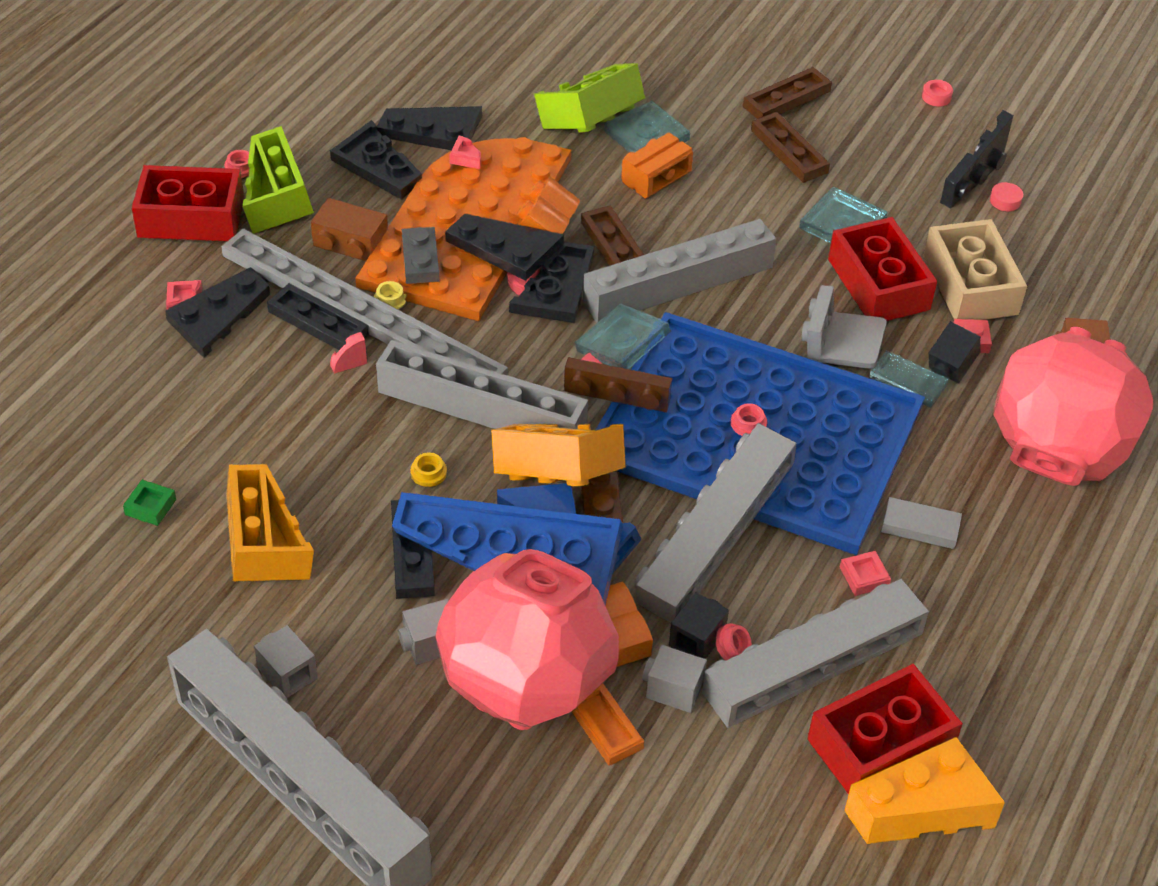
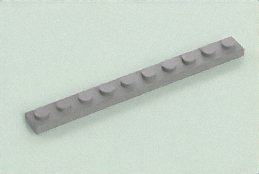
M242 229L221 246L223 257L246 269L251 267L259 276L281 288L290 283L368 325L369 335L386 344L393 340L508 375V367L245 229Z

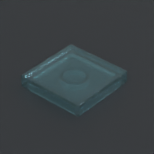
M653 101L605 122L604 131L628 152H636L646 146L651 139H658L668 132L677 137L679 142L683 141L685 143L690 140V131Z
M833 186L800 220L799 228L831 243L833 230L887 218L888 212Z
M620 303L574 343L579 353L584 355L591 353L600 362L607 365L629 369L666 337L671 330L668 322Z

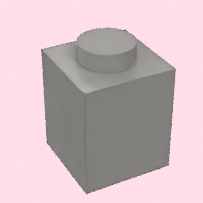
M448 599L402 611L403 628L398 629L399 640L404 652L411 651L416 665L441 658L436 641V632Z
M288 625L275 633L267 634L259 643L254 645L259 671L273 686L278 687L286 698L318 679L315 655Z
M661 645L656 658H649L643 671L642 680L647 682L646 698L691 713L703 686L707 660Z

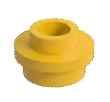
M423 453L417 456L411 465V478L420 486L433 487L445 480L447 466L439 455Z

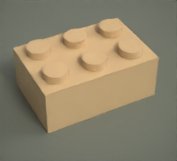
M992 219L929 228L923 256L931 273L937 280L940 292L954 319L986 320L1019 315L1027 285Z

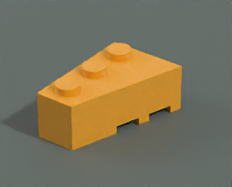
M512 424L493 429L491 433L494 473L508 474L510 480H527L531 477H537L538 483H555L560 480H566L568 486L588 485L591 478L626 468L623 424H612L610 427L599 430H591L590 424L577 425L578 429L558 428V424Z
M267 464L229 465L226 496L233 581L310 580L314 550L310 542H306L299 530V522L295 515L292 516L285 505V497Z
M955 737L851 784L844 811L865 842L871 844L919 838L920 833L943 831L944 834L957 833L960 828L981 826L982 830L993 829L997 825L1005 802L958 738Z

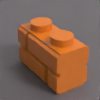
M670 132L658 139L653 138L643 148L636 152H629L622 160V182L632 190L635 189L636 193L647 199L692 171V147L683 141L679 142V139Z

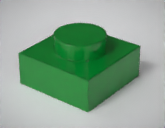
M142 479L124 503V513L126 516L158 526L177 500L175 490Z

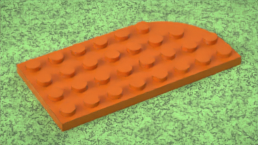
M520 137L517 139H490L472 143L481 152L480 169L450 164L449 155L451 151L441 156L422 174V179L416 183L388 226V230L368 257L355 278L356 288L376 293V289L381 283L394 281L402 285L403 293L407 294L405 299L407 302L480 321L507 271L446 242L445 231L464 214L518 224L520 217L517 216L518 211L527 200L531 201L532 199L528 196L530 190L539 180L544 183L550 176L559 182L571 161V150ZM435 227L440 282L406 284L402 229Z

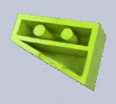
M638 63L614 64L584 75L583 81L571 87L569 82L559 85L560 91L558 92L540 91L534 94L543 129H577L578 132L591 131L596 128V123L610 121L615 118L616 113L632 110L635 108V103L645 99Z
M282 126L251 136L248 158L249 177L246 178L245 182L247 193L246 199H243L242 207L252 233L255 234L313 214L314 211Z

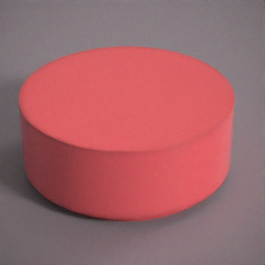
M930 80L924 84L922 99L932 106H946L951 102L953 88L946 81Z
M1007 182L994 185L990 195L991 204L998 210L1006 212L1017 210L1021 206L1023 199L1022 189L1015 184Z

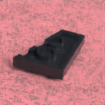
M482 106L386 108L377 125V131L382 136L386 135L392 140L452 151L458 136L472 139L482 118Z
M1002 110L997 116V126L993 132L986 130L980 137V142L974 154L967 153L948 175L944 183L941 204L951 209L960 200H965L971 190L978 184L982 185L991 172L999 170L1003 166L1007 154L1004 152L1014 115Z
M372 120L330 150L331 161L400 199L408 195L416 183L422 179V173L403 153H398L392 147V141L386 135L382 136L377 131V125Z
M464 214L445 231L446 242L525 281L564 244V234L470 214Z
M564 241V244L542 265V270L539 274L527 281L525 290L519 297L514 296L509 302V313L575 323L583 296L584 274L590 272L595 246Z
M249 267L165 311L166 319L205 358L212 351L211 345L219 338L224 340L231 333V326L240 318H247L270 295V287L261 276Z

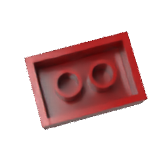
M143 165L131 208L137 238L229 241L237 234L243 208V199H245L241 169Z
M893 217L833 230L828 260L865 316L881 317L889 321L931 310L937 280Z
M913 663L813 712L807 740L849 794L851 784L955 737L958 738L963 723Z

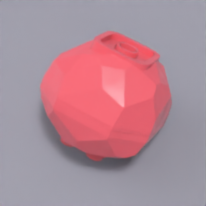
M1071 327L1066 333L1050 336L1021 348L1012 354L997 391L994 407V417L1004 438L1013 449L1010 460L1026 470L1071 486H1077L1081 481H1101L1121 466L1132 453L1153 410V397L1146 375L1128 357L1125 352L1126 346L1115 340H1106L1103 344L1090 339L1091 333L1080 327Z
M528 549L517 554L503 553L473 571L445 605L436 632L437 646L448 684L466 700L475 705L477 709L495 718L509 722L512 727L518 730H528L534 725L570 713L615 672L618 662L619 636L599 590L592 584L591 577L586 572L539 550Z

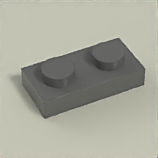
M435 227L402 229L406 284L440 282Z

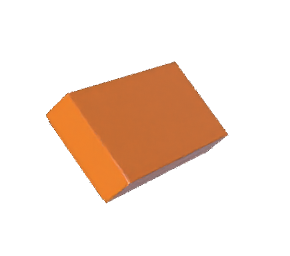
M603 683L571 711L608 766L644 749L643 738Z

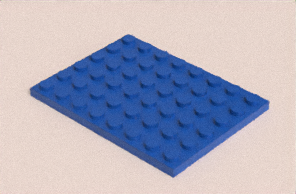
M665 312L631 370L672 378L671 399L668 411L662 412L611 402L595 430L610 427L612 424H623L626 468L617 470L618 472L697 499L705 485L711 486L715 481L721 463L725 459L731 460L736 453L737 444L742 436L737 434L731 426L732 414L743 404H755L764 411L767 418V428L796 442L794 464L754 517V520L858 555L923 407L925 396Z

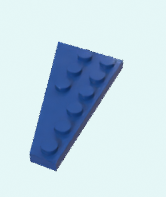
M401 492L392 527L396 533L472 571L477 570L503 553L517 554L528 549L542 551L586 572L591 577L592 584L599 590L606 606L623 524L621 519Z

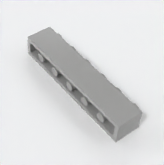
M757 219L585 273L583 304L596 323L600 324L773 268L777 239L761 219Z
M393 340L390 341L376 363L378 393L490 428L497 429L512 424H558V428L578 429L577 425L587 424V399Z
M760 423L755 426L750 434H743L737 444L736 453L731 460L725 459L721 463L715 481L711 486L705 485L698 495L697 505L691 513L685 512L681 516L673 537L670 540L665 539L660 544L655 555L656 559L649 568L643 567L634 583L638 605L670 623L674 620L695 592L700 593L792 467L795 460L796 442Z
M902 579L888 585L881 584L874 588L871 593L858 599H849L841 604L839 608L826 614H817L809 619L807 623L792 630L785 629L767 642L760 645L753 644L735 657L726 661H716L705 670L702 694L726 727L730 728L922 635L929 611Z

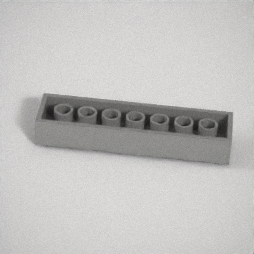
M206 628L167 656L178 703L366 886H424L432 879L430 832L426 825L415 816L410 818L403 812L398 800L390 791L386 789L381 791L373 784L369 773L361 764H352L344 757L338 743L329 736L324 738L316 730L313 721L305 712L300 711L297 713L289 705L286 696L278 687L273 686L270 688L262 680L260 672L251 662H242L236 656L232 645L225 638L221 637L218 639Z

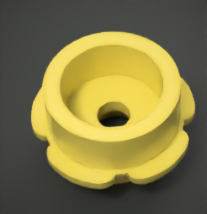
M386 281L377 287L374 297L396 309H400L406 303L407 294L403 293L401 284L394 281Z

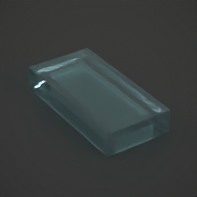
M887 350L877 362V366L871 369L869 376L870 379L925 396L923 405L930 408L946 388L948 381L947 378Z

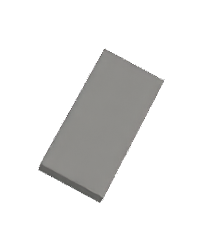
M889 497L881 532L955 549L962 513Z

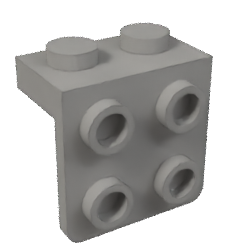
M821 285L817 299L811 298L809 318L811 319L810 321H804L802 329V341L807 342V358L821 363L868 369L875 368L886 331V320L881 317L834 312V287Z

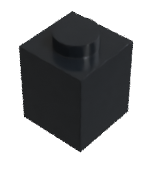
M950 321L928 352L929 369L940 379H950L959 384L980 353V336Z
M695 592L671 622L669 647L706 659L716 646L718 629L722 625L727 624L729 609L723 607L718 601L708 599Z

